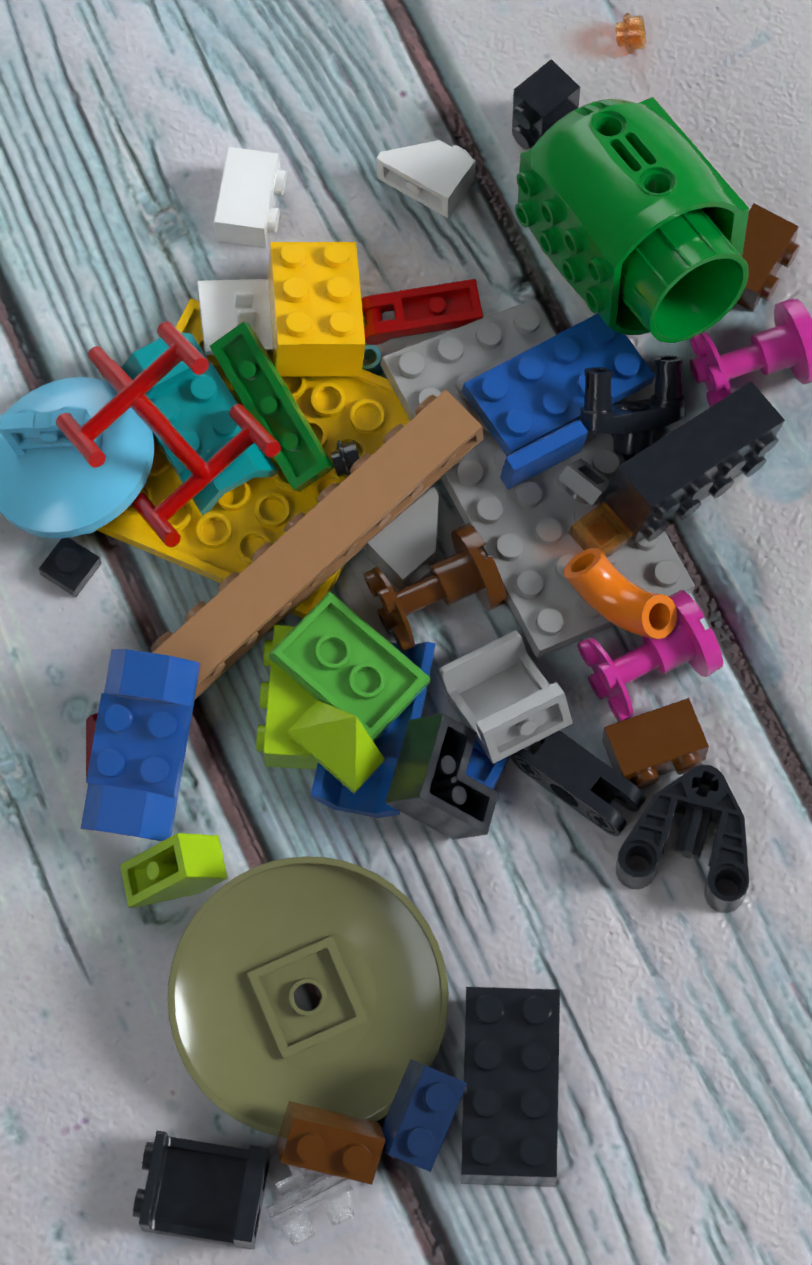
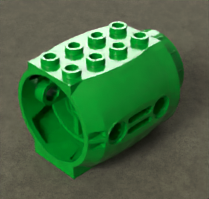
M654 97L639 103L622 99H603L586 104L556 122L545 132L532 149L520 154L519 174L516 177L518 203L515 205L516 216L520 224L525 228L529 227L542 251L549 257L566 281L585 300L590 311L594 314L598 313L613 331L624 335L651 333L660 342H682L711 328L739 300L749 276L748 264L742 257L749 207Z

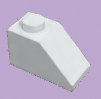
M440 140L382 151L376 158L377 179L446 218H449L475 181V160L472 159L471 155L459 146H449Z

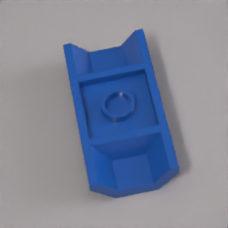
M390 642L428 676L430 675L436 643H418L413 648L402 652L397 643ZM427 686L375 740L374 743L385 761L355 794L318 763L311 798L334 810L374 818L400 815L401 811L385 802L409 720L421 718Z
M111 649L104 693H101L86 779L88 788L80 829L161 842L172 836L201 663L170 655L129 649Z

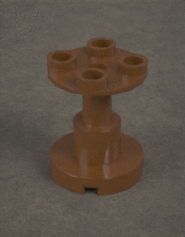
M470 523L451 532L456 554L429 566L431 575L395 592L382 570L377 566L363 574L374 598L379 596L383 606L377 610L380 621L388 634L393 633L402 652L415 646L414 636L406 616L443 599L445 604L450 606L475 594L488 611L506 603L507 594L497 565L492 555L487 557L482 548H480L486 544L475 527Z

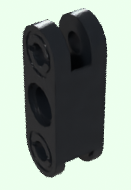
M560 730L541 739L542 745L535 754L529 750L522 749L510 755L513 763L527 776L596 826L613 836L621 834L627 826V821L610 803L614 800L624 808L637 812L646 801V797L637 786Z

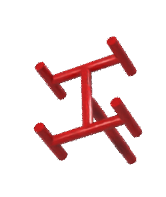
M166 321L158 326L157 334L169 348L134 380L101 347L95 346L91 348L88 352V359L118 394L82 427L70 413L60 414L56 419V425L89 465L97 468L104 464L106 456L94 440L131 407L149 429L163 441L192 473L183 484L157 507L144 493H139L131 504L167 547H175L179 544L181 536L168 521L253 443L268 457L276 456L280 452L281 446L243 405L236 404L230 409L229 416L242 430L207 462L199 456L172 426L168 418L146 395L152 387L181 361L197 375L205 373L209 367L208 360L171 322Z

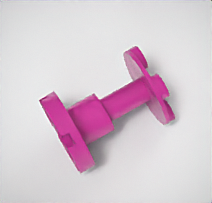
M794 298L775 304V327L751 335V345L719 355L716 346L705 331L689 339L696 356L689 360L691 372L698 384L705 383L708 390L706 397L709 408L731 394L728 380L758 369L766 376L790 367L800 383L804 385L812 382V319L799 299L794 300Z
M684 590L668 596L673 600L677 608V621L673 631L665 638L652 639L642 636L643 645L613 661L601 644L594 638L589 637L577 643L582 659L594 672L588 676L592 690L598 699L608 698V705L618 722L633 716L632 702L625 684L655 668L662 674H665L688 662L700 676L708 677L723 667L722 652L712 628L710 627L705 630L700 622V619L705 617L703 612Z

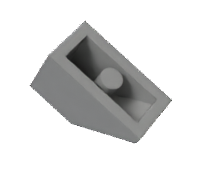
M433 487L367 542L368 559L382 570L386 578L398 590L430 576L429 566L436 563L439 493Z

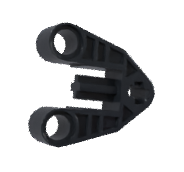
M702 764L692 768L655 793L618 852L616 875L618 880L630 889H642L653 882L661 854H664L674 812L683 814L674 852L682 854V857L701 858L709 823H717L718 827L708 863L710 868L705 884L704 896L707 904L712 909L721 913H729L742 905L749 887L745 817L724 775L717 768ZM700 784L710 787L707 797L697 795ZM631 856H641L646 859L650 867L642 872H634L626 866L625 860ZM721 879H729L737 885L738 892L731 896H725L717 891L714 883Z

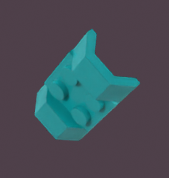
M182 333L207 359L192 333ZM159 338L133 352L121 368L134 380L163 354L169 346ZM181 361L146 393L148 398L168 418L172 426L205 462L242 430L229 416L230 409L238 403L214 365L210 362L207 371L197 375ZM153 433V437L183 484L192 473L163 441ZM253 443L192 500L200 513L204 515L214 507L223 494L254 477L271 478L278 474V469L271 458L266 456Z

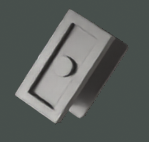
M513 631L439 669L449 702L465 725L477 732L475 739L493 764L573 724L564 691L557 682L549 684L527 654L523 639L518 631Z

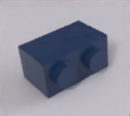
M410 1059L381 1128L385 1137L382 1151L392 1157L431 1172L467 1083Z

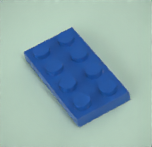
M597 313L465 382L462 393L503 452L508 456L576 420H580L581 408L584 407V370L586 368L604 367L613 371L611 376L612 405L652 384L655 374L629 338L609 328Z

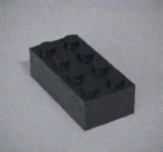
M750 381L619 465L598 508L630 547L644 538L650 542L660 536L668 528V522L677 516L681 520L688 518L701 506L702 503L700 501L709 495L714 499L718 498L734 484L735 478L741 474L749 477L762 468L767 461L764 457L765 454L779 441L776 435L785 420L755 384Z
M466 987L464 1082L467 1085L463 1092L461 1184L555 1187L558 1147L560 989Z

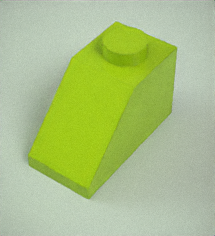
M177 833L120 864L128 908H137L196 895L228 879L219 835Z

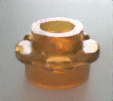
M626 13L623 16V21L616 22L618 47L625 46L628 54H633V50L645 48L646 31L642 15L631 16L630 13Z

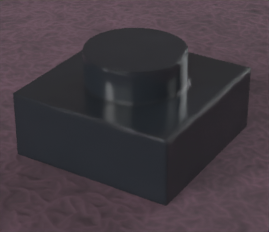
M68 537L61 538L39 567V572L41 576L74 597H77L102 563L99 556Z

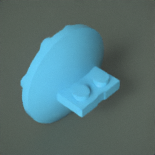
M73 377L53 381L32 390L14 403L5 414H1L0 513L18 529L45 538H68L93 533L124 512L145 486L154 457L153 433L131 407L94 440L106 456L104 464L97 468L89 465L56 425V419L60 414L70 413L82 427L118 394L107 381L88 377Z

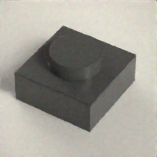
M582 458L568 464L558 477L567 486L566 491L572 498L580 503H589L592 506L601 501L610 483L609 479Z

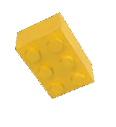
M270 242L268 283L273 359L280 376H361L365 351V334L356 242Z

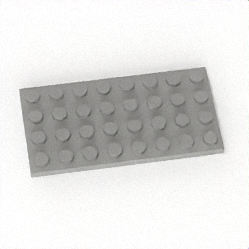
M536 299L385 355L382 357L380 365L410 421L416 416L415 410L423 400L433 394L437 397L447 389L482 425L484 439L444 474L441 480L464 523H470L474 526L486 545L480 548H482L487 557L492 555L503 580L507 594L506 601L535 656L538 658L615 626V624L606 620L590 607L564 576V569L568 562L586 549L594 547L601 549L607 559L622 575L648 592L669 596L684 590L687 594H692L695 585L665 531L650 542L644 538L630 547L598 508L600 502L593 506L589 503L583 504L578 502L567 493V486L558 479L568 464L582 458L611 481L617 467L626 462L621 453L614 451L611 434L587 430L588 434L580 453L509 490L500 479L506 454L462 393V388L465 382L555 336Z

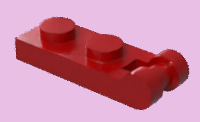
M476 279L381 293L361 298L363 318L366 321V326L364 327L365 342L369 345L382 344L393 338L456 329L483 319ZM394 311L395 319L383 321L382 314L384 312Z

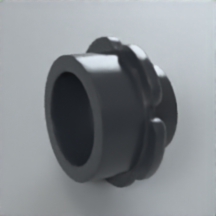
M338 440V450L330 452L337 476L346 475L348 477L351 474L350 468L360 458L354 440L344 444L341 443V440Z

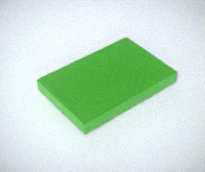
M330 591L269 653V659L316 700L357 716L373 742L424 690L431 680L426 673Z

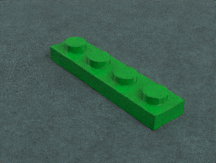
M243 321L209 346L244 407L279 442L281 449L274 458L293 490L301 492L335 468L249 323Z

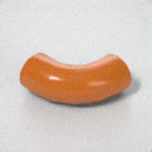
M597 547L586 549L574 556L564 569L565 578L583 600L606 620L625 631L652 639L665 638L673 631L677 621V608L673 600L667 595L648 592L632 583L613 566L601 549Z

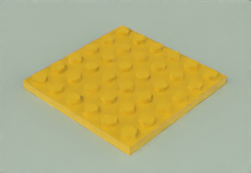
M190 298L176 328L181 333H192L205 354L199 301ZM267 353L274 364L273 353ZM206 355L236 402L243 405L215 355ZM362 369L361 376L282 377L332 464L333 460L330 452L338 450V440H341L342 444L354 440L359 457L366 453L372 456L384 445L382 442L383 438L392 428L398 424L405 426L410 422L389 380ZM153 437V463L147 482L140 493H144L157 507L182 482ZM270 457L278 469V474L271 478L254 477L223 494L214 507L204 515L200 513L191 499L168 521L181 536L179 544L175 547H167L132 505L114 520L98 528L97 531L221 583L233 572L240 574L253 563L251 557L262 545L267 542L274 544L286 533L284 528L294 516L301 512L306 515L318 504L317 498L325 488L332 483L339 485L347 476L338 477L334 468L304 490L298 492L292 489L275 458ZM344 566L291 614L303 619L329 591H332Z

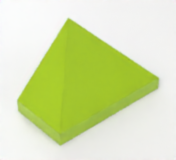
M319 700L287 731V735L354 794L385 761L357 716Z

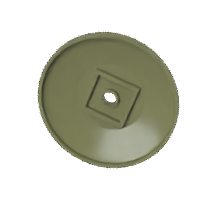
M304 856L280 859L254 867L233 878L207 899L186 927L177 946L170 970L167 1001L169 1022L177 1051L196 1085L216 1106L240 1123L255 1130L279 1136L289 1101L374 1122L386 1116L410 1059L430 1067L432 1066L445 1032L449 991L444 959L438 942L423 915L405 894L378 874L361 866L327 857ZM304 983L315 985L321 995L318 1006L310 1011L299 1009L294 1002L295 990Z

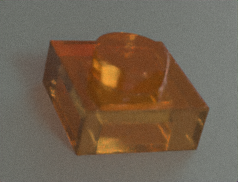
M603 502L572 524L568 532L583 550L597 547L602 550L607 558L628 544L633 536L630 529L606 502Z

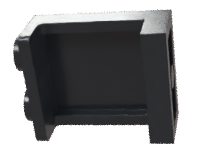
M157 1130L155 1141H147L144 1149L142 1170L149 1172L145 1189H137L133 1217L139 1218V1226L145 1232L255 1249L271 1160L270 1150L266 1147L250 1145L249 1149L176 1138L168 1136L167 1132Z

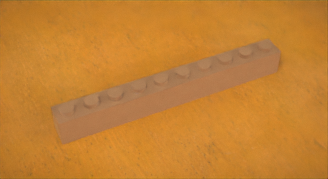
M447 389L437 397L433 394L423 400L415 410L416 416L405 426L398 424L392 428L383 438L382 442L384 445L372 456L369 453L361 456L350 468L351 474L339 485L332 483L321 492L317 498L318 504L306 515L301 512L294 516L284 528L286 533L274 544L267 542L252 555L251 561L253 563L240 574L233 572L227 576L218 587L219 593L207 604L202 601L195 605L184 618L186 623L175 633L171 631L166 632L155 641L151 647L152 653L175 656L201 663L195 699L273 630L274 625H278L365 547L367 542L396 519L484 439L482 425Z

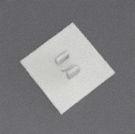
M268 279L197 281L205 355H214L209 346L243 321L252 326L266 352L273 353Z

